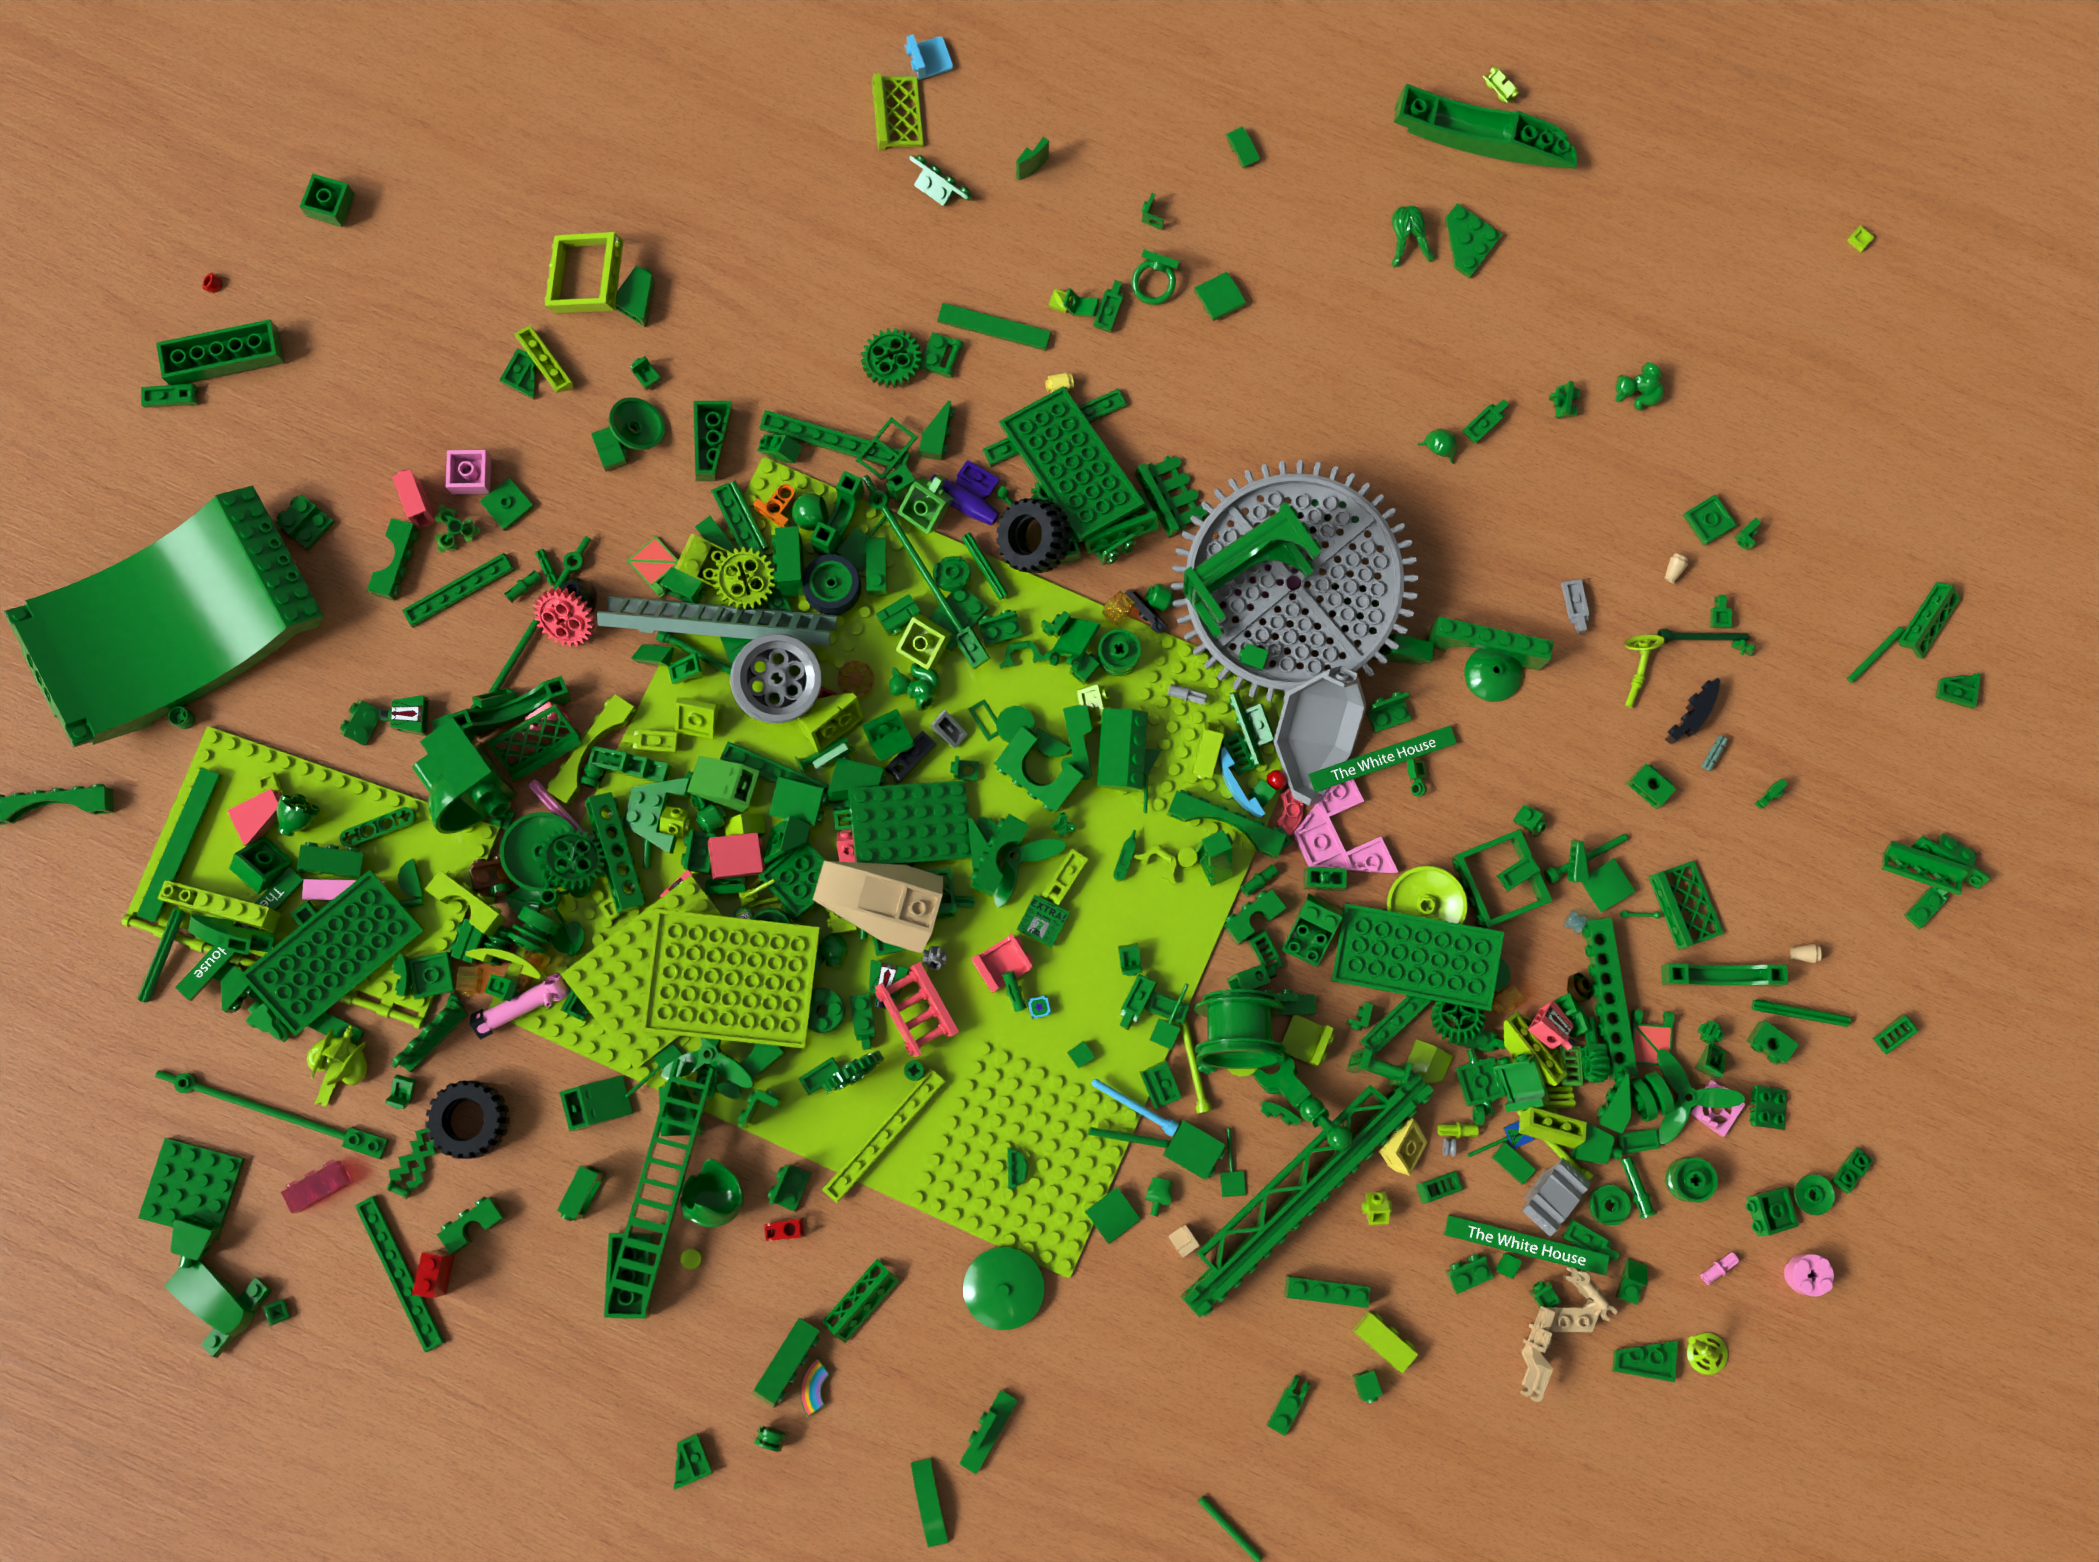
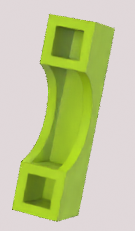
M439 870L425 890L445 904L459 899L466 900L471 909L469 923L482 933L492 937L506 919V917L500 914L502 910L494 904L489 906L486 903L488 899L477 893L474 895L471 892L473 888L464 882L462 884L456 881L458 877L451 872L444 873Z

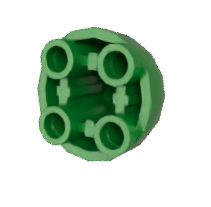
M282 793L277 804L276 813L280 825L278 831L284 835L293 836L295 832L303 830L314 821L320 808L307 802V798L301 794L292 796Z

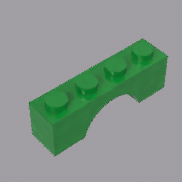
M391 518L385 536L393 543L395 555L388 567L372 573L367 588L372 595L395 601L396 596L400 594V584L402 578L406 576L408 560L413 556L412 548L414 542H417L419 538V529L413 523Z
M1008 814L1006 818L1002 817L996 827L999 829L997 835L993 834L990 838L988 852L984 851L979 859V862L982 864L979 869H974L970 877L973 880L970 885L971 887L990 897L995 893L1003 878L996 864L997 853L1003 847L1018 846L1030 826L1029 824L1011 814Z
M1286 1276L1284 1297L1369 1308L1370 1287Z

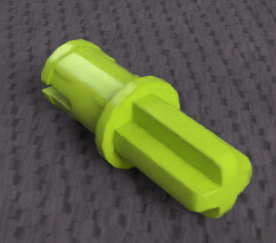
M1456 1122V1124H1439L1437 1126V1133L1440 1136H1456V1138L1464 1136L1478 1137L1479 1129L1476 1124L1465 1125Z

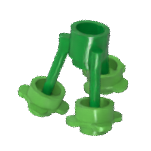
M444 504L438 506L439 511L434 519L437 523H445L448 533L435 536L439 552L443 553L445 550L454 551L457 548L454 535L462 534L465 540L470 542L476 534L481 532L480 527L476 526L472 519L468 518L462 523L459 519L454 518L457 514L455 508H447Z

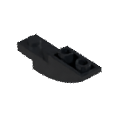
M1719 678L1712 682L1710 680L1706 681L1701 686L1703 690L1699 694H1693L1688 699L1690 703L1685 707L1688 712L1680 718L1682 722L1678 726L1675 724L1667 731L1669 735L1665 740L1669 744L1677 741L1684 733L1690 737L1703 725L1716 702L1720 686Z

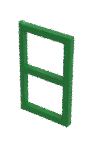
M890 417L855 461L883 481L918 436L897 422L893 417ZM891 423L911 437L899 454L878 440ZM875 443L895 457L882 474L862 460Z

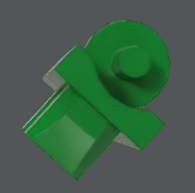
M1573 381L1560 385L1554 393L1549 394V400L1553 401L1554 407H1556L1555 418L1573 417L1578 413V407L1572 404V400L1575 401L1579 398L1580 389L1574 387Z

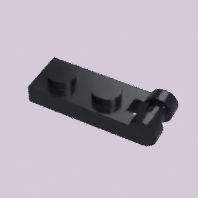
M924 731L913 739L915 744L913 747L899 753L884 769L888 774L891 773L895 777L894 780L898 784L937 746ZM899 763L904 767L901 771L896 768Z

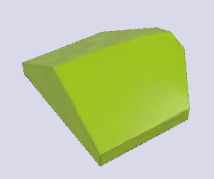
M1416 1039L1406 1063L1412 1064L1411 1069L1413 1073L1418 1072L1425 1083L1443 1081L1453 1056L1436 1046Z

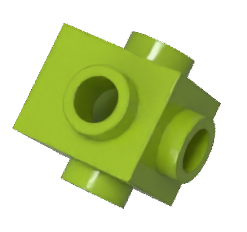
M666 806L660 817L659 833L683 838L686 830L689 831L691 826L689 811Z
M1386 1192L1366 1193L1365 1202H1362V1212L1366 1214L1368 1224H1389L1392 1202L1387 1199Z

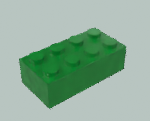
M612 1232L608 1236L605 1300L624 1232ZM631 1233L630 1238L654 1243V1233ZM627 1246L624 1258L652 1265L653 1253ZM621 1267L618 1279L648 1286L651 1274ZM616 1288L612 1302L605 1303L604 1318L646 1319L650 1317V1305L648 1312H641L646 1295Z

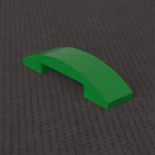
M931 1458L911 1462L915 1492L927 1546L929 1548L948 1543V1537L943 1521Z

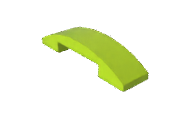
M483 948L466 951L465 954L487 963H491L493 956L523 965L521 974L543 981L547 979L546 975L535 964L507 951Z

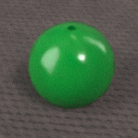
M805 493L794 502L792 516L800 528L814 531L818 522L823 524L828 522V510L822 496L816 493Z

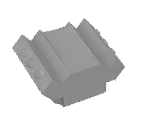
M1562 1157L1550 1169L1543 1171L1524 1196L1526 1203L1522 1211L1544 1232L1552 1236L1558 1230L1559 1225L1566 1220L1578 1204L1582 1194L1588 1190L1590 1182Z

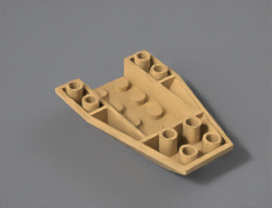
M824 861L813 900L884 943L922 953L932 934L942 899L943 877L907 865Z

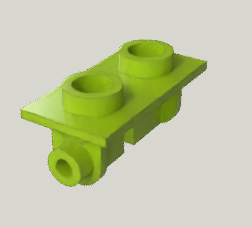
M1493 67L1490 70V75L1483 76L1487 86L1498 93L1497 96L1502 102H1514L1513 98L1519 95L1518 88L1510 80L1504 84L1503 81L1507 76L1500 68Z

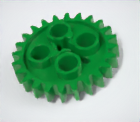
M887 328L885 334L880 330V336L873 334L874 340L867 339L869 346H863L866 352H861L864 358L861 359V363L864 365V372H867V377L871 378L873 383L878 381L880 387L885 383L886 388L893 384L894 388H896L897 383L904 386V380L910 383L909 376L916 377L914 370L920 371L917 364H922L920 359L922 353L919 351L920 346L917 344L916 339H911L910 333L905 336L904 330L898 333L897 328L893 332H890L889 328ZM897 344H900V345H901V346H900L899 348H897V349H894V348H893V347H894L895 345H897ZM877 352H884L882 355L876 356ZM908 361L905 365H900V362ZM884 368H890L889 371L882 372Z
M570 827L567 833L562 828L560 834L554 831L553 837L548 835L546 841L542 842V848L539 850L540 855L538 857V861L541 862L539 868L544 869L543 876L549 874L548 881L550 882L555 879V886L563 883V889L567 885H570L571 890L574 889L575 885L582 889L583 883L590 886L591 881L595 882L597 876L601 875V869L604 867L603 862L605 860V856L602 855L603 849L599 848L600 842H593L595 836L588 838V832L586 831L582 835L579 828L575 833L572 827ZM570 843L573 844L572 860L574 861V863H573V866H572V867H573V873H574V874H571V870H570V868H571V857L569 856V855H570V852H571ZM557 848H563L565 851H559ZM577 848H583L585 851H579ZM558 866H564L566 869H560ZM578 866H584L586 869L582 870Z
M878 1050L870 1054L868 1053L858 1060L855 1058L843 1066L841 1070L831 1075L830 1079L823 1083V1087L829 1094L836 1090L839 1091L849 1084L853 1085L877 1068V1065L884 1060V1057Z

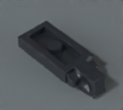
M1129 589L1123 594L1126 597L1125 601L1131 607H1136L1140 611L1139 615L1145 621H1150L1151 629L1161 634L1168 627L1159 617V614L1152 607L1148 606L1147 602L1134 589Z

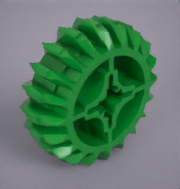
M1438 1001L1432 1007V1027L1436 1028V1034L1442 1033V1040L1446 1037L1449 1038V1043L1456 1040V1043L1459 1045L1460 1041L1463 1040L1467 1044L1469 1039L1474 1041L1476 1035L1479 1036L1481 1030L1484 1029L1486 1019L1485 1015H1483L1484 1010ZM1455 1007L1453 1010L1444 1012L1445 1010H1447V1009H1449V1008ZM1457 1013H1458V1017H1460V1022H1459V1023H1458V1019H1456V1014H1457ZM1472 1024V1025H1471L1470 1027H1468V1028L1461 1029L1463 1026Z

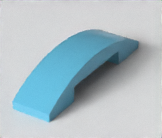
M1222 748L1219 752L1221 773L1228 790L1247 812L1259 819L1265 815L1263 809L1255 797L1248 801L1229 770L1235 763L1226 748Z

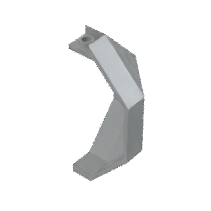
M1342 666L1329 669L1287 692L1273 741L1284 773L1287 776L1293 798L1308 806L1319 803L1329 790L1327 788L1314 792L1308 774L1350 759L1367 706L1358 674Z

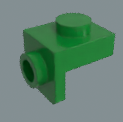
M646 356L636 359L630 366L632 373L645 390L661 381V377L651 366Z
M1526 805L1521 807L1513 819L1515 824L1531 831L1535 837L1544 832L1547 826L1544 814Z
M1138 943L1118 946L1122 974L1135 976L1138 973H1142Z
M397 1074L393 1078L391 1094L386 1099L385 1104L395 1109H405L412 1102L416 1080Z
M1546 1280L1535 1283L1533 1289L1529 1291L1539 1308L1541 1306L1555 1307L1561 1303L1552 1289V1284Z

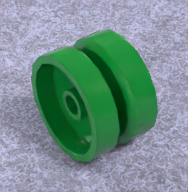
M1114 629L1107 632L1101 638L1098 645L1097 658L1099 659L1100 667L1112 676H1124L1131 673L1139 661L1141 645L1138 638L1132 632L1125 629Z
M1652 1071L1643 1075L1642 1080L1636 1078L1630 1081V1101L1638 1116L1647 1123L1658 1118V1113L1663 1116L1674 1111L1675 1106L1671 1092L1658 1072Z
M1684 1157L1676 1159L1669 1165L1665 1175V1183L1668 1191L1678 1200L1699 1203L1707 1201L1714 1195L1717 1189L1718 1177L1712 1165L1704 1159Z

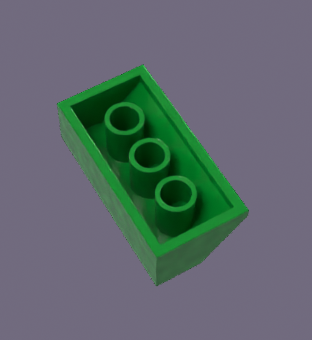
M1102 709L1097 786L1126 792L1143 790L1148 713L1133 709Z

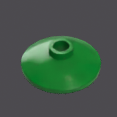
M1811 1174L1802 1177L1797 1182L1794 1189V1198L1796 1204L1803 1212L1810 1215H1822L1833 1206L1835 1192L1831 1183L1826 1178ZM1810 1191H1813L1814 1197L1812 1199L1809 1197Z

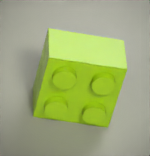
M919 614L912 617L895 651L923 668L930 670L936 667L952 633Z

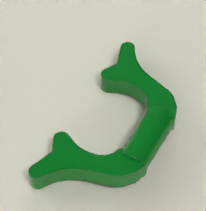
M1027 640L1009 644L1006 648L1005 659L999 667L1000 669L1006 666L1013 667L1014 663L1011 660V653L1015 650L1026 648L1033 652V663L1047 660L1039 653L1035 644Z

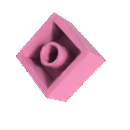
M447 450L446 488L452 495L490 493L491 456L486 450Z

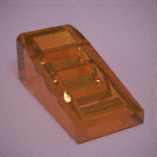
M525 950L523 958L539 968L544 959ZM523 965L521 966L516 991L520 993L528 990L534 978L521 974Z

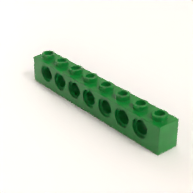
M1612 918L1588 920L1583 923L1582 935L1586 938L1585 954L1589 957L1590 961L1588 972L1593 979L1591 987L1592 994L1596 998L1595 1013L1599 1016L1600 1022L1598 1024V1032L1602 1036L1603 1044H1606L1607 1054L1610 1058L1609 1080L1615 1079L1617 1072L1622 1071L1624 1066L1628 1068L1629 1077L1638 1076ZM1596 935H1599L1602 938L1601 945L1596 943ZM1600 954L1606 959L1604 965L1598 960ZM1603 974H1605V975L1608 976V978H1609L1608 984L1603 983V981H1602V975H1603ZM1606 994L1611 995V1004L1605 1001ZM1610 1013L1615 1016L1614 1024L1608 1020ZM1613 1033L1619 1037L1617 1044L1612 1041ZM1616 1053L1622 1056L1620 1064L1615 1060Z

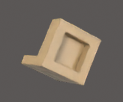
M1186 1225L1181 1226L1168 1236L1181 1257H1185L1200 1246Z

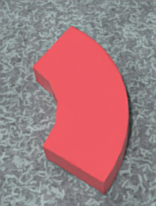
M1288 788L1280 794L1283 801V812L1276 823L1279 827L1283 828L1288 836H1291L1302 820L1304 803L1293 798L1292 792Z

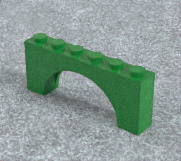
M1438 617L1429 628L1427 639L1428 642L1434 643L1433 648L1441 650L1452 647H1473L1503 653L1518 660L1521 667L1538 671L1551 660L1554 641L1444 617Z

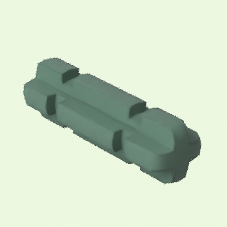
M1721 735L1717 737L1715 744L1706 756V760L1701 765L1706 771L1713 769L1715 762H1717L1728 743L1727 738Z

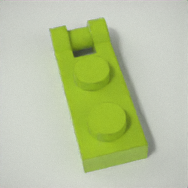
M1071 849L1042 896L1045 898L1049 897L1054 900L1053 903L1059 906L1088 861V858ZM1055 886L1061 889L1059 894L1052 891Z

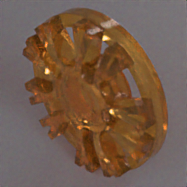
M859 661L848 662L839 671L838 685L843 693H850L849 691L852 686L854 687L852 693L856 697H861L872 689L874 675L867 664ZM854 665L855 671H852L850 666ZM857 665L863 666L861 671H857ZM846 668L850 671L849 674L843 673ZM866 670L869 671V672H867L866 674L862 675V673H863L864 671H866ZM871 676V682L865 681L864 678ZM841 677H848V680H841ZM849 683V686L844 689L842 684ZM864 683L869 687L866 689L862 684ZM861 687L863 692L857 694L856 688Z

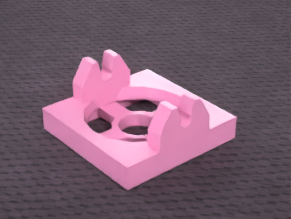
M1710 1080L1709 1083L1707 1084V1086L1705 1087V1089H1706V1088H1724V1089H1728V1088H1726V1087H1721L1720 1085H1718L1717 1083H1715L1713 1080ZM1743 1102L1738 1106L1732 1107L1731 1115L1725 1111V1108H1721L1719 1114H1714L1711 1108L1708 1107L1709 1114L1705 1116L1703 1106L1699 1105L1693 1106L1690 1114L1721 1137H1724L1745 1106V1103ZM1715 1116H1722L1726 1121L1719 1124L1713 1122Z

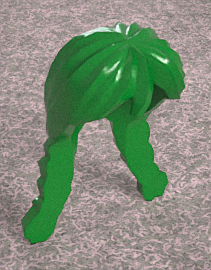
M1412 205L1399 207L1391 218V224L1397 238L1396 255L1391 263L1393 268L1399 267L1401 256L1404 254L1407 237L1411 233L1417 237L1421 252L1427 261H1434L1435 255L1429 250L1428 240L1426 239L1425 221L1419 208Z

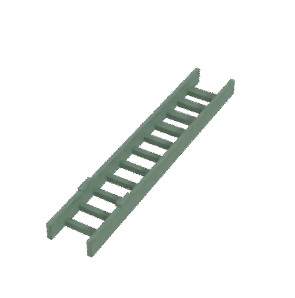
M617 596L607 597L608 611L615 612H597L598 626L639 629V632L646 633L664 631L755 639L766 634L781 633L796 637L805 644L830 646V631L817 629L837 630L836 615L747 608L744 611L743 607H739L736 610V607ZM729 618L732 619L731 622H721V621H719V620L725 621V620H727V619H729Z

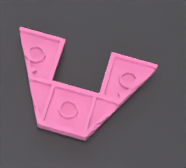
M1354 779L1329 788L1323 799L1313 807L1293 833L1308 867L1344 868L1347 871L1395 874L1398 870L1382 837L1346 852L1329 818L1364 802Z

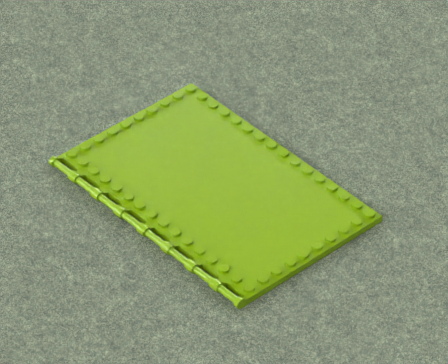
M207 726L127 914L122 919V925L127 927L133 926L153 933L155 937L162 938L171 913L175 908L185 911L179 928L187 931L191 914L214 917L166 902L157 926L135 919L201 768L222 776L175 883L250 903H255L266 890L257 894L229 869L234 854L246 846L243 845L227 810L267 791L257 784L255 778L274 771L282 788V791L279 792L292 796L301 794L307 798V802L320 808L314 821L303 830L295 832L293 836H287L278 831L280 826L278 820L264 835L293 861L290 867L295 872H297L300 846L305 845L306 842L317 843L318 847L326 848L327 845L339 846V850L347 851L349 847L342 845L340 842V834L344 830L397 809L408 807L414 810L417 815L414 824L354 848L360 849V853H364L360 877L371 869L381 881L386 882L385 886L398 901L415 898L403 892L398 884L400 868L405 862L415 859L424 894V905L405 909L422 926L424 931L339 1001L349 1005H358L375 1011L377 1015L386 1018L392 1017L412 1024L414 1028L421 1029L435 996L415 1000L412 987L410 998L396 995V982L401 976L394 974L392 968L394 959L398 957V954H403L410 960L447 951L450 952L452 942L456 941L458 937L457 927L460 922L464 921V918L466 919L470 905L464 899L445 904L427 892L425 888L439 870L444 873L451 872L458 877L456 880L458 883L462 884L464 882L473 888L469 867L477 859L489 861L501 828L481 821L461 832L453 834L440 833L432 823L428 802ZM405 812L404 817L399 819L395 816V818L397 819V821L401 819L408 821V817L411 816V814ZM386 819L383 822L384 829H389L393 825L391 819ZM367 826L364 829V834L367 837L374 833L372 826ZM349 834V838L346 839V841L352 843L353 838H361V836L359 834L356 836H352ZM303 871V873L297 872L303 879L309 880L359 879L329 874L319 875ZM303 884L277 910L281 916L274 931L272 949L300 927L290 913L308 901L302 899ZM472 889L471 892L475 895L477 890L473 891ZM331 900L310 901L319 911ZM177 933L174 940L190 946V949L201 953H208L213 947L196 936L192 939ZM256 950L249 951L261 957L268 953ZM237 953L229 963L250 967L257 961L246 958V954ZM361 991L381 998L382 1001L380 1004L357 997V993ZM395 1004L418 1011V1017L416 1018L394 1010Z

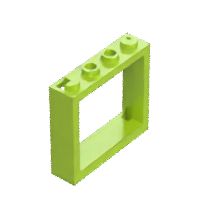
M615 232L555 235L554 243L552 244V258L550 261L549 278L547 280L548 287L545 296V306L553 313L615 311L624 240ZM606 245L599 298L560 300L567 247Z

